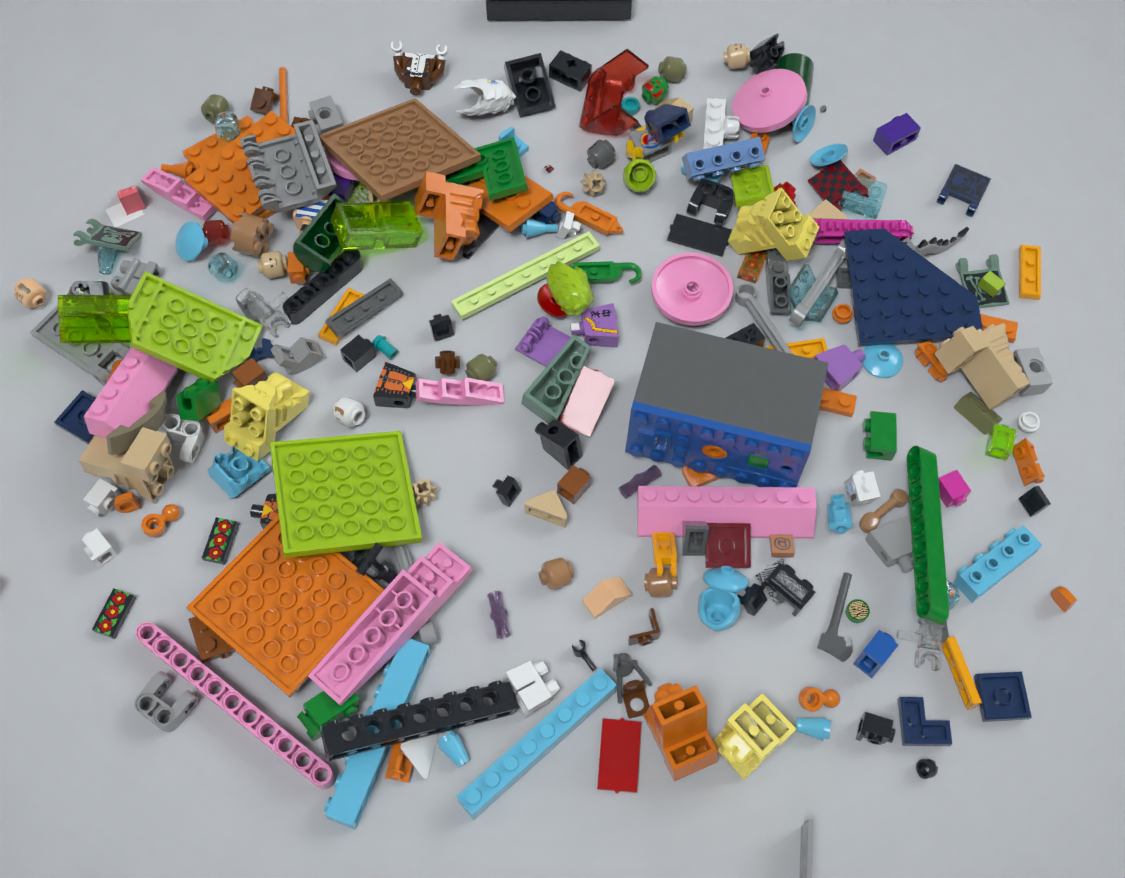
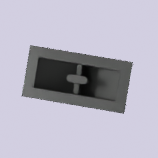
M683 521L682 556H705L709 526L705 521Z

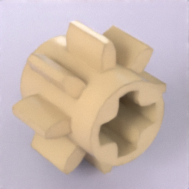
M594 170L591 171V174L584 173L585 177L580 181L585 186L582 190L584 192L589 191V194L592 196L595 195V192L602 193L601 189L606 185L602 181L604 176L602 174L597 175V172Z
M419 478L416 484L412 483L416 505L421 503L428 506L431 500H436L433 493L437 492V487L431 486V479L426 481Z

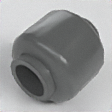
M597 140L587 149V161L593 168L596 166L601 169L605 168L615 158V149L609 141Z

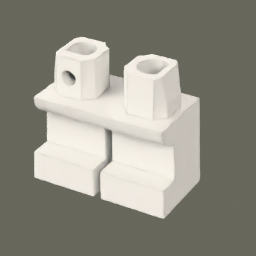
M528 661L507 671L503 678V682H510L515 702L525 718L532 715L540 707L548 705L551 698L560 690L554 679L545 684L541 677L548 673V668L543 661L534 664Z

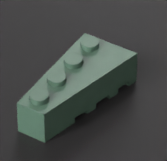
M573 335L524 392L521 404L548 424L552 420L558 421L587 360L591 346L576 335Z

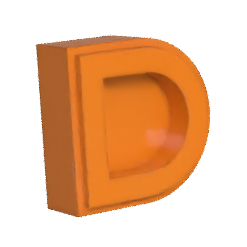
M132 491L121 494L114 499L115 510L118 512L128 513L141 508L139 499Z
M1058 586L1051 591L1052 599L1064 613L1071 609L1077 601L1074 595L1065 587Z

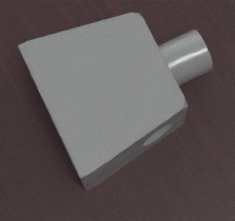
M907 516L869 532L865 540L886 567L899 563L904 573L914 570L913 560L911 559L913 557L911 524Z

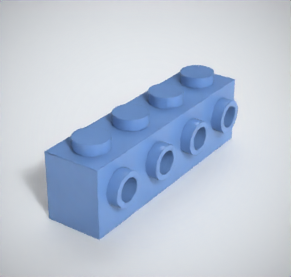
M760 137L689 152L682 157L687 180L694 179V182L703 180L708 175H712V177L721 176L725 171L736 173L747 166L749 169L757 168L765 160Z

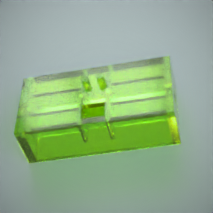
M411 201L337 203L331 217L342 251L415 248L423 234V229L417 215H415Z
M58 295L60 344L131 343L127 304L132 295Z

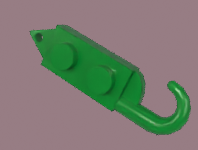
M574 262L573 266H571L574 270L577 266L586 271L589 283H612L621 277L622 270H633L636 273V277L630 279L629 283L639 281L642 276L641 268L631 262Z

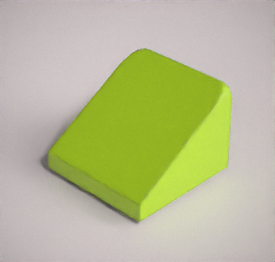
M989 271L980 280L978 286L994 297L1006 283Z

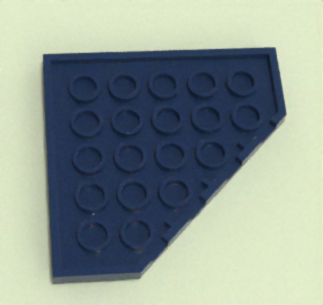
M886 229L844 231L843 239L858 346L943 341L954 337L952 333L961 327L966 329L974 326L976 330L982 329L983 331L978 297Z

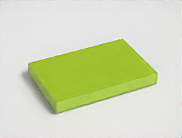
M768 165L753 169L744 168L739 172L730 173L736 207L754 205L774 192Z

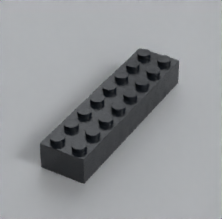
M486 0L487 20L631 19L632 0Z

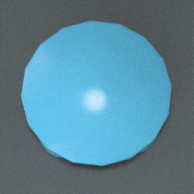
M193 221L186 222L181 226L175 240L178 256L189 262L195 261L202 249L208 245V239L204 237L202 227L199 223Z

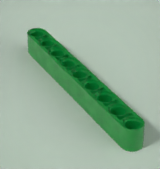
M915 445L907 454L916 611L918 617L942 625L949 616L937 457L935 453Z

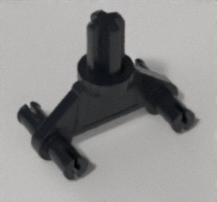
M375 542L372 548L361 549L359 553L356 552L353 557L355 559L352 561V564L358 567L356 572L362 576L365 575L369 567L376 571L373 576L378 581L382 579L388 584L398 575V573L390 568V563L384 561L380 564L375 559L384 548L377 542Z

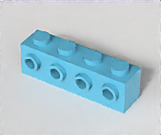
M1024 525L1018 530L1012 528L1004 535L1006 538L1004 541L1000 542L997 540L988 548L990 552L986 555L983 552L972 560L974 563L972 566L968 567L965 565L956 573L958 577L953 583L971 603L1024 563L1043 546Z

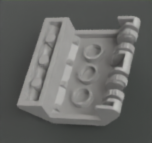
M313 120L293 124L295 134L261 143H257L255 134L243 137L240 140L244 155L249 157L247 164L255 187L261 190L258 192V196L263 209L281 213L318 203L337 186Z

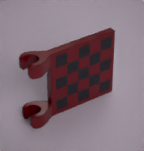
M841 160L831 164L807 180L823 201L826 199L840 211L842 207L837 202L855 190L862 200L869 198L868 189L860 183Z

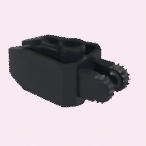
M779 34L761 41L750 51L751 61L749 65L750 67L757 66L756 75L778 66L785 50L784 41L777 43Z

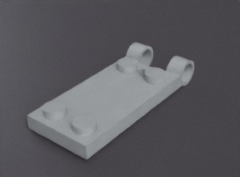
M60 303L30 332L37 340L93 376L104 386L110 373L102 367L114 355L123 360L130 350L77 314L64 312Z

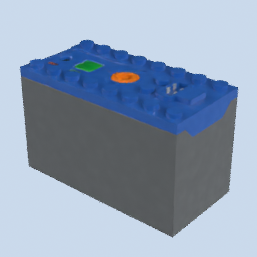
M656 322L631 407L625 452L635 457L642 456L650 458L655 462L670 463L675 467L687 466L699 473L706 472L714 474L719 478L726 477L734 479L739 483H750L758 487H797L811 452L828 362Z

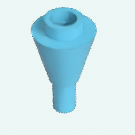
M527 219L521 224V233L525 234V238L544 234L545 232H558V224H545L531 219Z

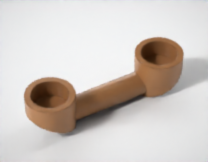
M894 489L886 503L875 512H868L863 515L859 522L860 529L864 533H869L871 530L876 529L880 518L893 507L901 508L906 505L909 500L908 494L902 489Z

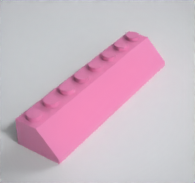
M131 347L84 415L89 434L107 438L106 436L120 425L130 427L150 410L149 402L159 393L166 390L179 368Z
M638 486L637 537H652V532H674L675 537H682L683 521H705L706 523H750V538H770V534L792 535L793 538L802 539L814 538L816 520L815 488Z

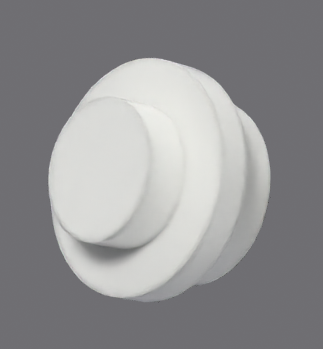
M1026 412L1018 418V425L1025 432H1035L1040 426V419L1037 414Z

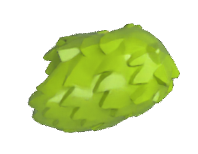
M557 261L556 264H550L547 284L552 297L561 307V310L570 316L579 315L587 311L594 301V294L591 291L586 271L577 266L574 270L566 263Z

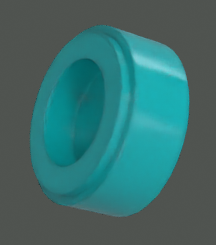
M626 97L622 100L621 111L625 115L633 116L639 112L640 102L638 99Z

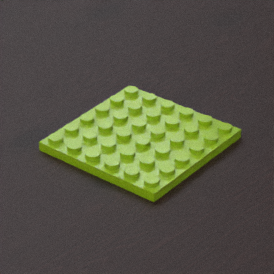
M401 430L270 442L284 558L370 549L375 545V542L383 547L422 543V534Z

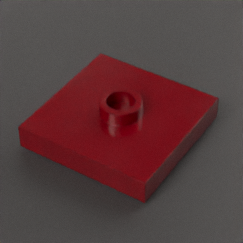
M707 523L709 531L705 550V568H721L722 566L751 568L750 523Z

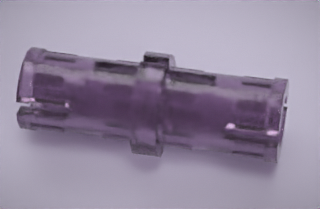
M652 465L644 472L635 474L633 479L618 489L621 495L627 499L638 491V486H647L652 481L661 477L662 474L657 466Z
M495 591L496 601L493 592L487 594L491 607L490 618L494 621L497 639H504L502 629L506 638L511 636L507 622L508 612L504 609L502 592Z

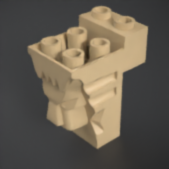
M1004 323L997 326L992 324L983 331L982 329L976 330L974 326L966 329L961 327L952 333L954 337L943 341L939 345L941 348L934 353L948 374L962 369L989 410L1003 405L1030 384L1026 375L1022 372V368L1014 361V353L1009 349L1006 325Z
M142 427L128 451L116 455L108 454L107 438L95 435L78 460L85 473L92 474L93 476L109 477L116 484L123 483L129 490L136 489L139 495L146 498L150 503H154L156 498L162 494L164 485L174 473V466L169 457L172 446L167 434Z

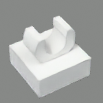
M569 211L565 213L560 221L556 237L564 239L567 234L576 236V232H579L581 224L573 221L574 213Z

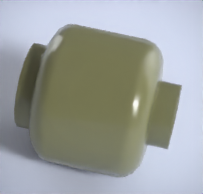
M667 56L663 62L659 63L658 73H661V77L666 81L677 83L684 79L687 66L681 58Z
M216 94L210 95L201 105L203 116L212 123H217L220 117L224 119L230 110L226 98Z
M479 354L467 362L465 373L468 378L489 381L496 375L495 367L497 363L492 356L487 357L484 354Z

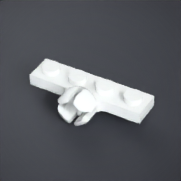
M707 98L703 149L723 145L725 138L737 139L739 136L740 119L737 116L725 115L726 99Z

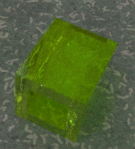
M995 424L988 434L985 455L1006 461L1013 452L1016 429L1009 428L1007 425Z

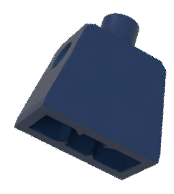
M663 104L655 110H648L644 116L648 133L661 143L691 126L687 108L670 104Z

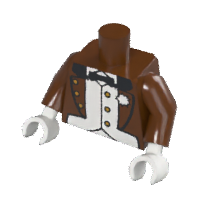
M392 41L391 48L395 52V56H393L394 71L399 80L404 82L405 88L410 89L411 94L420 95L421 90H430L432 85L443 77L446 62L444 57L449 53L447 46H445L444 52H440L441 45H437L436 51L439 54V58L438 55L405 52L400 55L403 49L401 41H399L400 47L398 49L394 48Z

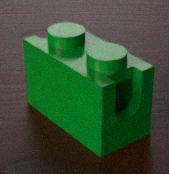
M199 378L195 383L185 387L182 392L176 395L181 420L200 421L221 405L218 381L209 382V379Z
M870 411V417L864 418L863 431H866V437L863 440V450H866V458L892 461L897 452L896 413Z

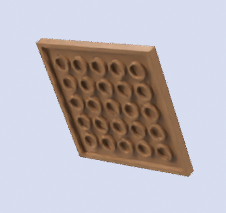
M416 98L319 135L322 146L381 202L419 187L426 171L448 175L481 161V154Z

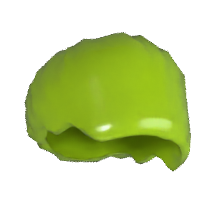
M634 159L630 161L624 168V184L634 192L647 191L655 183L656 171L654 166L648 160Z

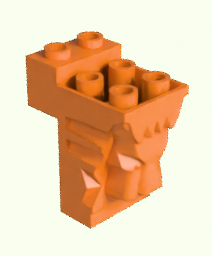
M426 171L415 194V215L434 219V257L453 261L461 245H470L473 240H477L480 234L477 222L479 220V210L482 207L484 190L446 182L445 175Z
M666 683L658 687V691L654 694L655 701L648 708L647 712L643 714V717L675 782L717 763L718 750L707 731V704L698 687L695 685L683 690L681 685L677 683L673 685Z

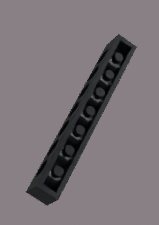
M501 680L489 683L488 687L480 688L479 686H473L466 689V692L459 694L456 691L444 694L443 698L434 699V697H427L420 700L418 704L403 703L398 705L397 709L389 711L387 708L378 709L373 712V715L369 716L357 714L351 716L348 721H329L322 727L321 737L328 762L514 714L517 706L510 682L502 683ZM488 697L492 699L493 705H486L483 702V698ZM460 703L469 704L471 711L462 710ZM437 709H445L448 712V716L441 717L437 713ZM421 714L425 717V722L418 723L413 716ZM399 720L402 727L395 729L390 725V721ZM373 725L377 727L379 733L371 735L367 732L366 727ZM350 731L354 734L355 738L347 741L342 737V733Z

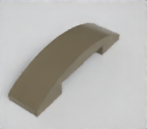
M162 391L149 402L150 410L130 427L120 425L106 436L108 454L116 455L128 451L142 427L158 431L167 415L166 392Z

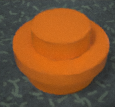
M839 304L832 311L833 319L842 324L848 323L853 316L852 309L847 304Z

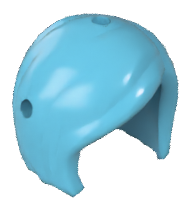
M710 587L700 594L698 615L708 628L714 631H723L730 628L738 620L741 606L740 599L735 593L720 591Z

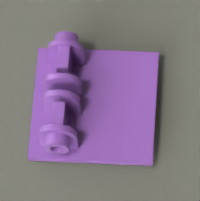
M542 316L535 320L515 350L547 367L571 337L548 325V318Z

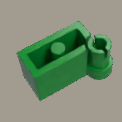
M322 691L303 704V709L306 713L304 714L301 711L297 718L307 729L306 733L310 739L315 741L321 737V729L327 722L333 720L341 721L345 717L348 719L358 712L360 699L354 693L340 706L325 691Z

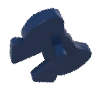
M262 338V348L258 347L255 349L253 347L248 360L253 358L257 362L267 357L274 358L270 350L273 347L270 339Z

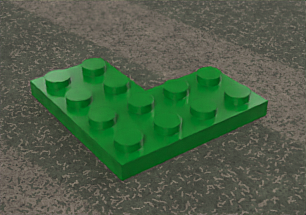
M514 137L474 148L481 154V161L445 175L446 182L455 184L484 177L490 201L528 190Z

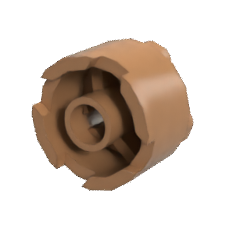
M245 212L240 213L239 216L241 218L239 222L235 221L231 230L230 241L234 242L232 250L255 257L268 253L270 248L268 243L269 237L274 230L273 223H269V220L264 217Z

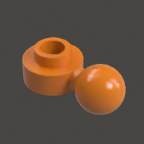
M168 504L163 508L161 515L149 514L145 516L141 523L143 532L149 537L160 536L165 531V522H173L179 518L180 509L174 504ZM154 525L158 526L156 529H151Z
M808 686L801 690L798 700L802 708L814 712L819 710L823 704L828 708L838 706L840 695L833 689L825 690L822 693L819 689Z

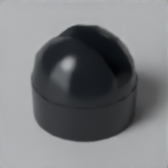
M931 759L919 760L916 764L918 775L923 779L936 776L938 773L936 762Z

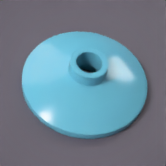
M813 105L805 106L792 122L794 125L792 136L796 142L802 141L813 126L816 116V109Z
M845 144L828 145L816 151L811 156L810 162L814 166L828 167L842 159L847 154L848 148Z
M892 344L868 345L863 350L866 356L865 360L862 361L863 367L875 377L890 378L895 376L902 368V354Z
M730 566L712 568L703 574L704 582L708 586L720 591L738 592L746 589L748 586L747 577Z

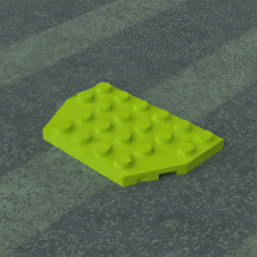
M146 271L143 273L127 304L132 348L202 379H209V382L219 380L248 360L263 326Z

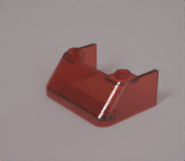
M626 49L596 69L588 81L579 127L589 133L618 136L637 125L638 120L621 108L623 94L634 88L636 76L648 69L649 65L629 49Z

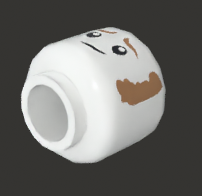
M343 397L334 404L333 417L344 426L353 428L363 422L365 418L364 406L351 397Z

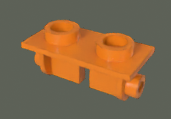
M930 341L917 344L918 348L914 351L916 353L915 357L924 367L930 363L932 364L928 371L936 381H945L947 379L946 375L949 374L934 354L938 350L936 345Z
M1024 438L1011 447L1023 484L1027 486L1033 481L1036 484L1044 481L1045 475L1041 470L1040 464L1035 462L1038 458L1034 445L1027 438Z
M402 743L395 744L391 751L385 778L409 783L413 764L401 750L400 746Z

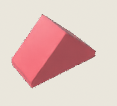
M136 185L117 191L118 198L127 215L146 209Z

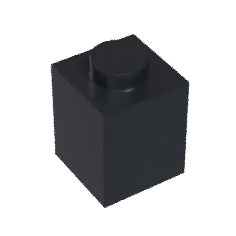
M359 334L340 349L343 361L356 373L375 358L374 345L369 339H363Z

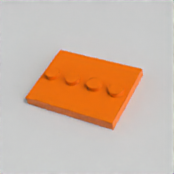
M526 176L527 191L491 201L484 177L478 178L468 185V187L484 190L482 207L479 211L509 232L554 200L553 193Z

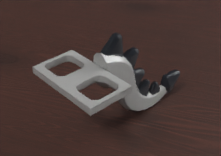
M965 227L950 241L948 239H939L937 241V237H933L930 241L923 239L917 246H914L909 238L902 242L908 243L921 256L927 253L937 254L955 245L967 234L969 228Z

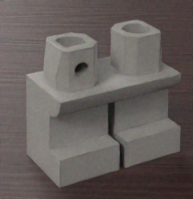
M134 257L132 262L122 261L120 271L124 276L123 278L114 276L111 285L113 289L120 291L123 297L132 296L145 271L159 278L162 273L157 263L151 261L148 264L143 263Z

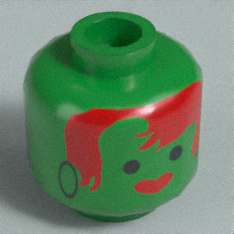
M651 77L642 85L643 93L641 96L646 103H660L669 94V84L663 77Z

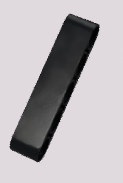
M355 248L345 250L332 262L327 270L319 272L283 303L282 307L288 323L297 325L303 322L363 270L359 250Z

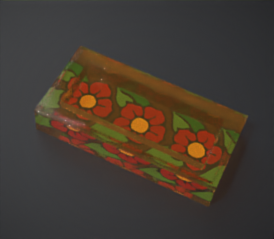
M766 250L746 253L737 278L756 284L766 260Z

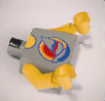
M636 121L629 127L631 132L629 133V140L626 142V156L632 158V160L643 159L652 163L671 154L672 141L677 143L679 138H684V133L681 131L661 143L648 133L646 125L642 127Z

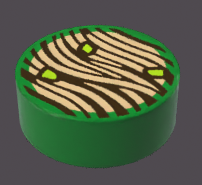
M855 599L849 602L845 613L851 622L862 623L868 618L870 609L866 602Z

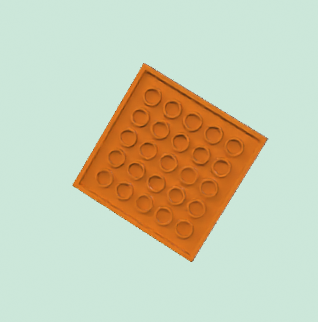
M278 514L186 608L291 698L309 678L308 675L371 606L384 589L366 574L362 576L357 573L356 570L358 568L339 552L284 558Z

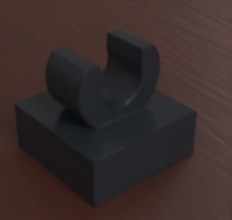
M440 313L434 315L432 320H429L432 336L435 341L454 335L449 315L442 316Z
M508 475L504 481L497 479L492 485L493 488L498 489L496 494L502 504L508 507L511 506L521 491L515 478Z
M1034 486L1019 497L1030 517L1037 515L1051 505L1040 486Z
M754 583L751 587L747 586L744 589L746 592L744 596L737 595L740 599V604L744 605L747 613L753 616L756 615L767 601L762 587Z

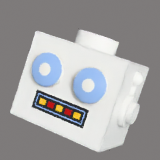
M864 471L854 472L844 482L851 507L872 503L881 497L873 471L864 473Z

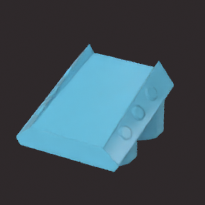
M233 446L230 453L215 455L213 465L207 470L210 478L231 499L235 498L271 469L262 459L257 462Z

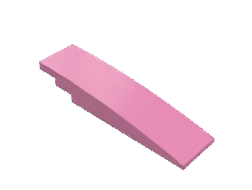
M438 542L425 558L421 555L407 572L403 569L312 670L308 677L341 706L429 620L473 571L472 567Z

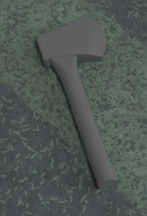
M847 572L843 573L830 625L827 631L820 635L817 646L818 649L829 653L841 662L846 661L853 652L851 638L838 636V627L852 574Z

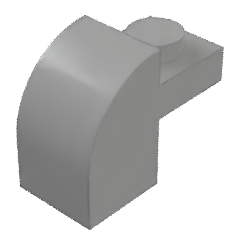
M300 337L290 348L275 344L270 349L274 355L275 362L279 366L284 367L287 374L291 375L311 368L323 357L315 341Z

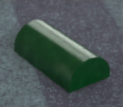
M800 53L786 54L781 57L776 69L793 71L803 79L807 89V101L805 104L807 106L810 101L814 64L806 55ZM792 122L787 124V126H794Z
M333 194L294 242L293 252L296 258L310 270L316 272L327 270L365 221L367 215L336 194Z

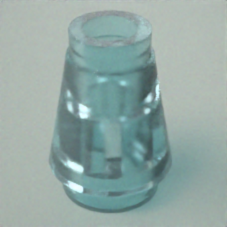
M102 246L97 248L99 273L105 275L112 273L118 253L116 249Z

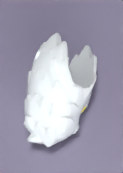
M487 77L477 80H464L453 87V89L470 88L477 94V103L473 107L456 110L457 113L467 116H482L488 113L505 112L510 104L514 105V99L516 98L509 86L502 80L490 81Z

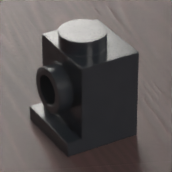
M865 712L860 717L855 740L861 741L863 738H867L869 743L875 745L885 744L886 742L892 743L895 736V729L892 728L894 720Z

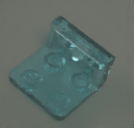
M853 174L868 189L869 198L858 195L856 190L852 193L844 191L840 206L843 210L877 219L887 185Z
M809 264L802 266L788 287L787 294L794 309L802 301L816 280ZM825 287L804 321L821 323L839 293L836 287Z

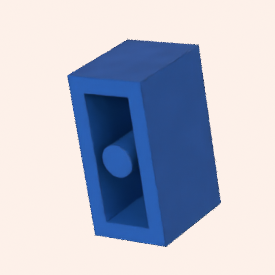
M879 630L853 664L870 678H873L899 644L895 642V639L890 634Z

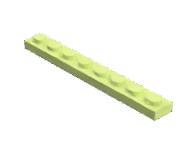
M587 232L452 300L451 305L460 319L463 320L547 277L550 264H556L557 261H560L569 266L598 251L600 245L592 234Z

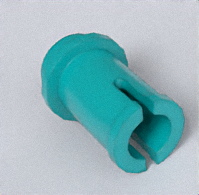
M376 336L372 341L374 349L382 352L389 360L394 359L399 350L393 347L386 340L385 336Z

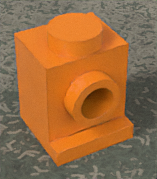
M288 252L287 273L291 284L307 283V275L311 273V270L298 261L294 252Z

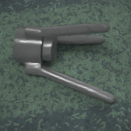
M626 653L613 655V671L616 672L617 702L619 704L622 703V677L630 675L633 669L637 671L648 686H652V682L639 667L637 660H632Z

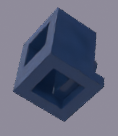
M551 201L532 215L531 218L545 224H556L559 222L562 214L558 212L559 207Z

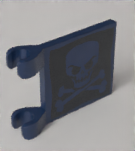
M955 164L936 202L944 204L950 194L969 202L970 205L965 214L973 217L991 178Z

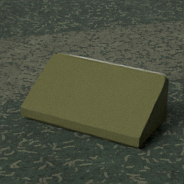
M973 392L964 395L954 406L956 411L984 435L988 434L1003 420L995 411L989 410L987 405Z

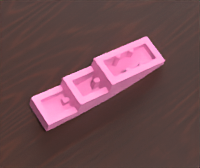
M155 167L141 179V182L150 189L204 221L216 211L212 205L193 189L184 185L180 178Z
M466 377L462 381L441 378L439 382L419 378L416 381V401L451 405H498L504 403L503 384Z

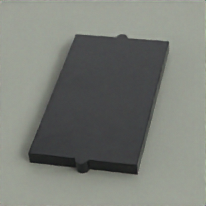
M676 213L673 224L670 225L667 241L723 257L725 248L729 245L728 239L732 229Z

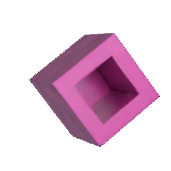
M958 470L938 478L940 499L946 508L953 505L958 507L967 501L966 498L970 494L971 489Z

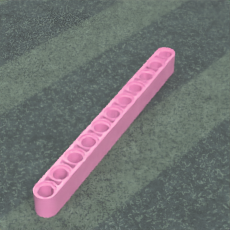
M144 622L137 627L136 637L148 650L321 790H326L333 786L336 777L328 764L151 622ZM149 632H154L152 637L145 639ZM170 645V649L167 652L161 653L163 647ZM186 658V664L178 667V663ZM204 672L202 679L195 680L198 673ZM222 686L218 694H212L215 687ZM233 700H239L237 707L229 709V705ZM257 714L255 721L246 723L249 715ZM274 728L272 736L264 737L267 729ZM287 742H291L292 748L287 752H282V746ZM303 757H310V762L307 766H299V762ZM323 771H327L329 773L328 778L323 782L317 781L318 775Z

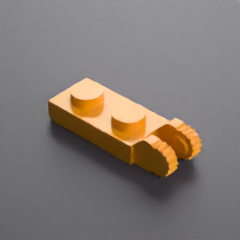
M652 532V548L657 577H662L663 566L670 565L671 577H676L677 551L674 532Z

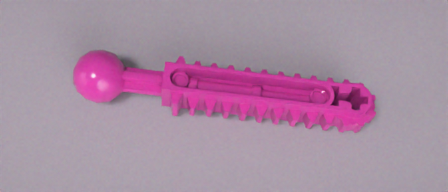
M820 218L814 219L819 226V230L813 243L817 245L840 244L843 240L844 231L886 229L901 241L906 238L912 239L914 232L913 226L906 220Z

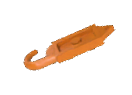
M562 192L556 196L555 204L559 207V210L564 213L567 211L574 213V220L605 235L623 234V228L618 223L616 216L585 201L576 202L571 207L561 202L563 197L573 196L570 192Z

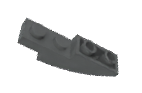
M777 248L767 249L765 271L770 313H791L788 261L785 260Z

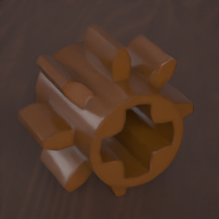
M440 351V356H435V368H440L441 374H454L455 368H460V356H455V351Z

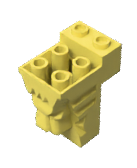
M778 188L777 191L766 196L764 200L756 202L753 206H741L728 243L737 254L777 248L786 261L807 258L819 226L810 214L802 215L782 188Z
M277 372L268 376L266 381H259L255 386L235 387L232 389L230 422L224 426L223 441L258 462L270 452V442H275L276 432L308 407L310 391Z
M762 693L749 706L746 703L742 705L727 720L725 728L713 740V743L718 753L745 780L795 733L796 728Z

